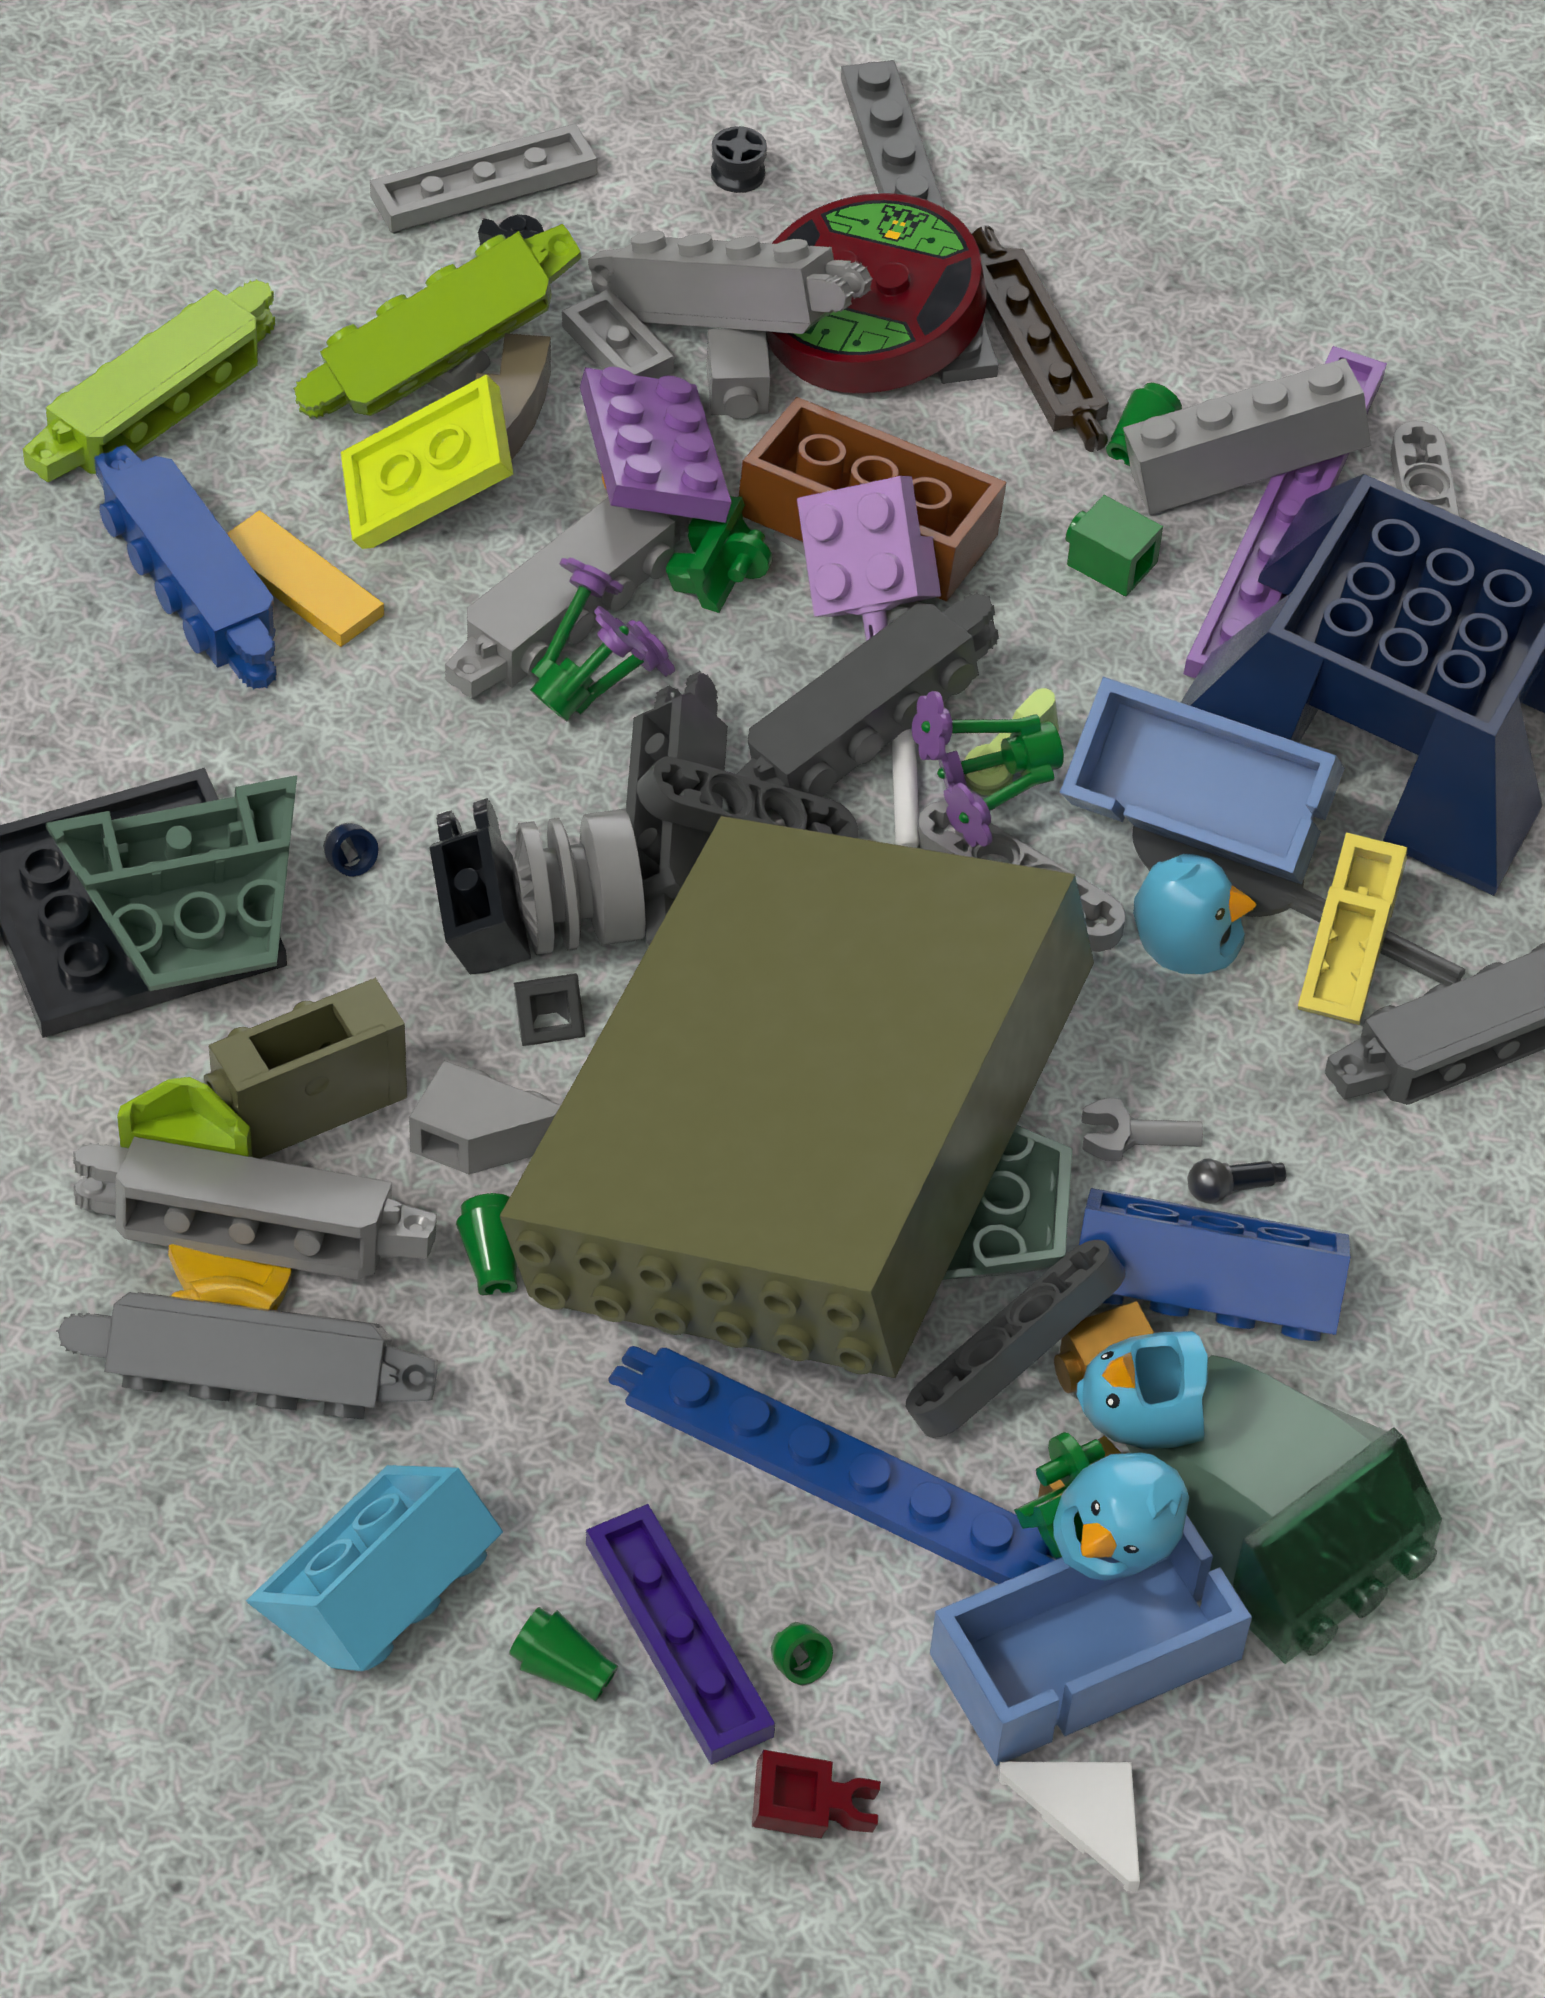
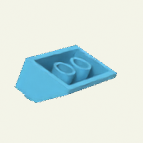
M387 1465L246 1601L331 1668L355 1671L369 1670L380 1664L390 1655L394 1648L392 1642L410 1624L423 1620L439 1606L441 1602L439 1595L456 1578L468 1575L484 1562L487 1557L485 1550L503 1531L459 1468Z

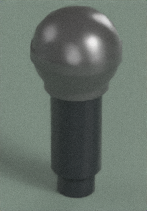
M1205 1158L1195 1163L1187 1176L1188 1189L1198 1201L1212 1204L1223 1199L1226 1195L1232 1194V1191L1273 1186L1276 1182H1283L1286 1179V1170L1282 1162L1261 1161L1229 1165L1228 1163H1221L1211 1158Z

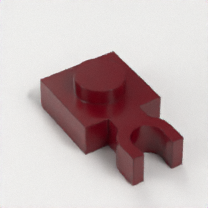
M763 1750L756 1766L752 1827L821 1839L828 1829L829 1820H832L847 1830L873 1833L878 1825V1815L859 1812L854 1807L852 1799L874 1800L880 1791L881 1781L855 1778L846 1783L832 1781L833 1761Z

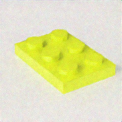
M487 374L340 452L352 540L362 549L374 548L514 475L500 388Z

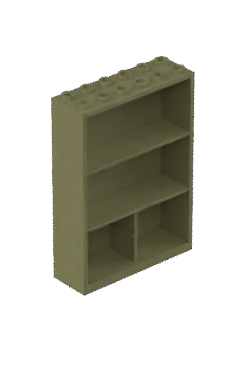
M721 816L500 1214V1219L529 1297L549 1309L558 1310L566 1308L594 1314L610 1322L627 1321L655 1327L671 1335H681L684 1333L717 1340L732 1348H742L745 1346L778 1353L794 1361L811 1360L839 1366L855 1374L872 1373L896 1378L1094 964L1075 874Z

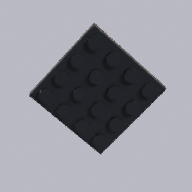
M205 768L0 825V934L42 1038L287 966L286 948L280 937L277 966L149 991L46 828V823L106 811L110 812L111 820L219 800Z

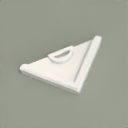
M1000 1762L998 1776L999 1782L1002 1785H1008L1042 1814L1041 1818L1080 1852L1089 1854L1123 1884V1888L1126 1891H1138L1140 1875L1131 1762Z

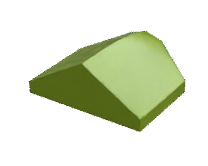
M194 1078L168 1079L120 1106L117 1115L120 1147L129 1148L133 1138L138 1137L252 1157L250 1126L208 1085Z

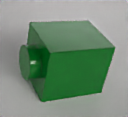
M1103 495L1088 512L1080 511L1071 521L1065 537L1066 542L1070 543L1067 565L1126 597L1158 563L1163 526L1116 500Z

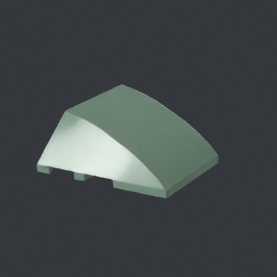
M297 775L235 787L234 797L115 820H111L110 812L106 811L46 823V828L149 991L277 966Z
M1016 1125L943 1280L999 1276L1042 1270L1054 1266L1066 1255L1073 1148Z
M1211 1355L1208 1357V1382L1202 1397L1204 1440L1175 1448L1142 1449L1130 1445L1126 1446L1131 1453L1154 1455L1178 1471L1189 1495L1187 1516L1213 1555L1210 1571L1220 1567L1236 1593L1239 1594L1272 1564L1277 1550L1356 1479L1361 1483L1365 1481L1405 1445L1407 1440L1323 1404L1250 1366L1229 1358Z

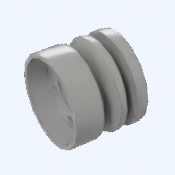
M625 809L584 814L580 826V844L570 845L567 832L560 818L549 819L547 823L548 848L544 849L535 822L518 823L516 827V851L513 859L514 888L520 918L530 934L532 947L536 955L553 952L554 924L556 923L560 924L563 942L567 951L575 950L579 947L581 920L591 919L594 932L601 946L638 941L645 937V902L640 862L634 831Z

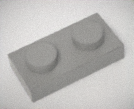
M609 288L562 310V327L603 370L607 367H619L637 376L657 379L674 372V355Z

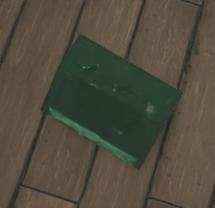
M1395 1427L1243 1539L1233 1588L1252 1616L1249 1629L1284 1664L1302 1651L1308 1656H1314L1322 1651L1335 1637L1339 1628L1337 1624L1352 1613L1358 1618L1369 1615L1386 1597L1388 1585L1401 1575L1409 1581L1417 1578L1431 1565L1437 1555V1550L1434 1546L1442 1517L1404 1436Z

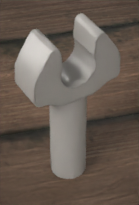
M1103 1098L1083 1108L1082 1123L1109 1125L1115 1130V1132L1110 1134L1087 1133L1084 1135L1082 1149L1105 1161H1121L1123 1153L1134 1145L1202 1146V1121L1134 1119L1127 1112L1120 1098Z

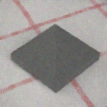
M577 973L514 983L522 1046L585 1037ZM558 1013L569 1022L568 1024L533 1028L537 1016L543 1014Z

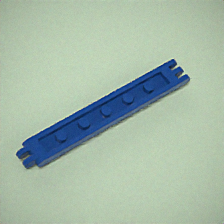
M630 1346L622 1357V1363L643 1374L641 1375L624 1366H616L608 1378L611 1385L619 1386L629 1393L625 1399L626 1405L997 1584L1060 1559L1054 1557L1037 1527L1022 1529L1016 1514L668 1348H660L654 1355L639 1347Z

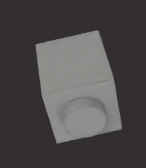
M708 329L706 370L711 415H728L732 418L744 419L754 414H768L770 368L766 331Z

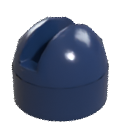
M343 823L336 826L327 833L323 844L325 857L329 864L343 875L350 877L360 876L369 871L378 857L379 848L376 838L358 824ZM344 840L358 855L351 862L360 859L353 866H346L349 862L341 848Z

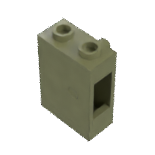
M376 977L316 1002L301 1001L294 1006L291 1012L251 1028L237 1027L226 1038L209 1044L211 1072L204 1075V1083L250 1126L253 1158L261 1159L407 1098L405 1023Z

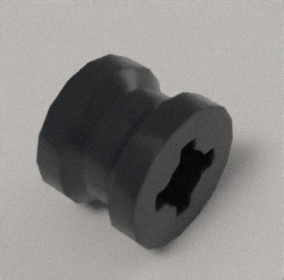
M734 126L723 129L715 135L712 141V158L714 161L711 165V178L718 187L733 193H746L762 185L766 175L763 163L767 156V144L762 134L751 128Z

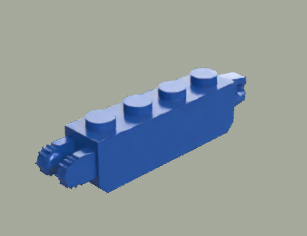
M126 445L116 447L109 453H101L94 457L96 475L104 490L105 503L100 504L99 511L106 530L113 538L122 535L127 542V552L136 572L141 576L147 573L151 575L155 581L156 595L164 611L167 614L177 612L182 618L183 630L193 651L197 654L205 651L217 668L229 664L238 678L242 679V683H245L247 687H252L253 690L255 688H268V685L276 680L277 675L274 661H271V657L275 656V641H273L276 634L273 620L274 597L174 461L159 456L142 461Z

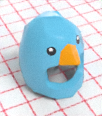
M1182 854L1163 862L1158 861L1152 866L1134 898L1133 915L1143 948L1158 964L1181 974H1206L1224 969L1236 959L1245 939L1240 917L1256 907V903L1248 895L1234 887L1222 867L1212 859L1194 854ZM1229 927V939L1220 947L1222 936Z
M1193 1331L1160 1332L1133 1336L1110 1345L1087 1365L1084 1378L1077 1383V1397L1084 1414L1093 1426L1114 1442L1142 1449L1175 1448L1203 1441L1204 1418L1202 1397L1208 1382V1355L1200 1336Z
M1146 1453L1110 1454L1082 1469L1061 1495L1053 1521L1054 1538L1064 1563L1089 1578L1106 1581L1132 1576L1162 1561L1172 1553L1183 1536L1189 1503V1495L1184 1481L1177 1470L1154 1455ZM1077 1512H1079L1083 1523L1081 1544L1076 1537L1074 1516ZM1112 1557L1119 1562L1110 1563L1098 1558Z

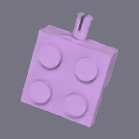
M897 476L797 498L814 617H835L849 614L862 615L867 641L888 625L886 611L892 610L899 604L941 596L933 538L920 535L911 476Z

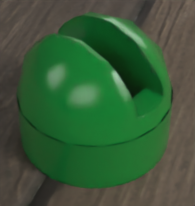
M793 1622L782 1632H778L775 1635L771 1645V1654L777 1669L786 1678L795 1684L805 1685L818 1680L825 1674L832 1662L833 1648L828 1638L814 1626ZM798 1645L808 1656L801 1665L811 1661L809 1666L803 1670H795L799 1666L794 1658L793 1651Z

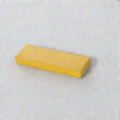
M257 511L227 533L270 593L340 647L384 616L383 602L262 511Z

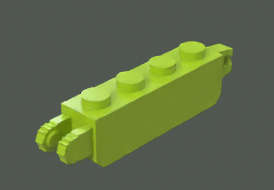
M563 224L527 239H523L519 231L507 239L504 235H497L479 246L475 251L476 257L459 268L451 264L433 273L425 282L427 287L407 298L405 294H401L386 301L377 309V317L363 326L357 328L355 324H351L338 330L326 341L328 347L320 351L324 364L307 373L306 378L301 377V381L296 382L297 386L293 387L296 395V404L300 406L299 412H303L310 419L312 417L318 419L319 416L324 417L325 413L331 414L349 404L354 413L372 416L502 339L505 333L510 334L548 311L552 296L550 284L581 259V252L577 243Z
M257 279L255 281L249 280L248 283H244V286L237 287L226 296L217 289L212 290L197 302L187 305L177 316L154 332L144 335L137 344L117 358L100 366L94 374L68 392L60 394L50 405L45 407L47 426L23 448L24 465L48 483L79 466L89 474H96L94 457L101 453H109L116 447L123 445L129 447L134 453L138 452L258 366L257 343L264 339L267 333L270 334V331L274 330L275 316L272 315L269 308L270 305H273L274 291L271 290L269 283L258 281Z

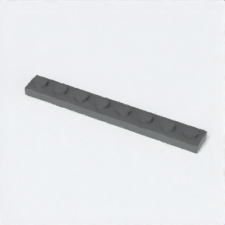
M888 60L841 66V81L878 193L914 196L945 208L895 61ZM982 321L977 334L967 348L950 364L938 371L942 384L997 377L999 364L984 321Z

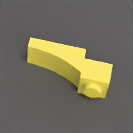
M1346 832L1298 1002L1299 1010L1360 1025L1406 865L1407 847Z

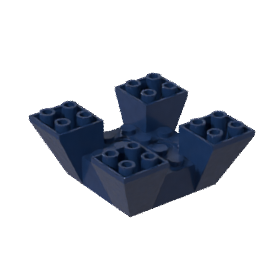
M1362 474L1306 498L1258 578L1259 583L1287 596L1212 651L1180 703L1298 743L1301 741L1318 710H1321L1419 755L1383 841L1407 847V856L1495 896L1542 808V800L1521 705L1523 703L1545 713V555L1371 476Z

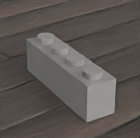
M1346 358L1321 364L1306 371L1274 381L1263 382L1242 391L1209 399L1194 406L1162 416L1151 417L1146 421L1123 427L1132 477L1149 515L1371 446L1364 392Z

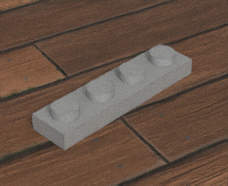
M574 123L370 180V197L392 233L597 175L598 158L577 124Z

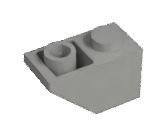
M444 1060L409 1116L410 1152L468 1175L529 1158L534 1155L561 1105L552 1102L546 1096L536 1091H523L492 1079L487 1073L479 1069L464 1068Z

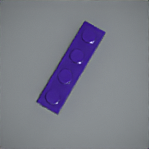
M649 1504L586 1529V1546L710 1765L774 1738V1720Z

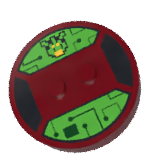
M873 193L843 198L803 215L788 226L772 243L778 244L786 240L802 239L807 241L808 246L832 247L834 260L862 263L864 267L867 266V270L873 278L869 292L861 298L857 297L854 299L852 297V304L842 312L838 311L835 313L833 311L803 334L766 331L767 343L779 361L796 376L814 386L844 393H875L914 384L937 373L955 360L971 343L982 324L986 310L987 295L977 243L969 229L959 218L945 208L928 200L892 193Z

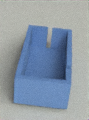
M1103 677L1060 793L1074 806L1123 822L1126 817L1135 827L1302 884L1321 831L1313 822V817L1326 820L1345 768L1337 755Z
M1187 1514L1183 1536L1172 1553L1162 1561L1132 1576L1106 1581L1092 1579L1065 1564L1063 1558H1060L935 1611L930 1655L996 1766L1000 1765V1762H1007L1051 1743L1054 1729L1057 1725L1065 1737L1242 1660L1252 1616L1222 1569L1219 1567L1210 1571L1213 1555ZM1112 1557L1098 1558L1110 1563L1119 1562ZM1202 1600L1201 1606L1199 1607L1197 1602Z

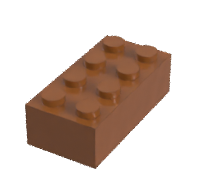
M796 397L744 458L738 497H742L745 504L742 510L744 518L803 542L797 498L897 476H911L920 535L933 538L941 596L936 598L947 602L998 536L1007 482Z

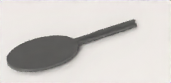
M1133 826L1132 838L1135 850L1149 871L1158 861L1163 862L1182 854L1207 857L1222 867L1234 887L1255 901L1256 907L1243 916H1270L1292 908L1320 923L1326 899L1304 889V880L1302 884ZM1388 930L1386 931L1380 951L1381 954L1442 984L1452 985L1461 981L1466 971L1465 968Z

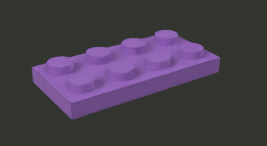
M585 367L580 391L610 505L726 523L732 502L697 386L675 376H662L657 379L637 376L619 367H607L604 370Z

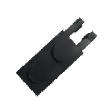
M488 798L473 803V817L476 829L463 833L460 822L452 813V810L438 814L436 819L440 841L433 843L429 847L445 942L470 975L492 972L531 959L526 927L520 918L514 888L513 855L502 841L498 818Z

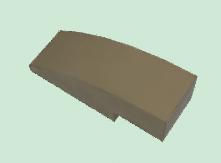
M505 333L500 375L487 374L500 388L511 460L520 451L534 428L546 398L551 374L550 336ZM476 373V379H478V378H480V377H482V376H484V375H486V374H485V373Z

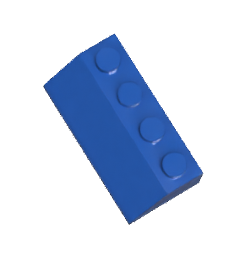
M1095 1188L1090 1189L1079 1245L1091 1240L1105 1241L1125 1269V1278L1121 1286L1103 1303L1123 1304L1124 1296L1148 1300L1150 1301V1310L1170 1316L1186 1317L1189 1315L1191 1308L1216 1313V1322L1235 1328L1252 1329L1255 1327V1321L1257 1320L1282 1325L1281 1333L1283 1335L1301 1340L1319 1341L1321 1333L1336 1335L1351 1258L1348 1234Z

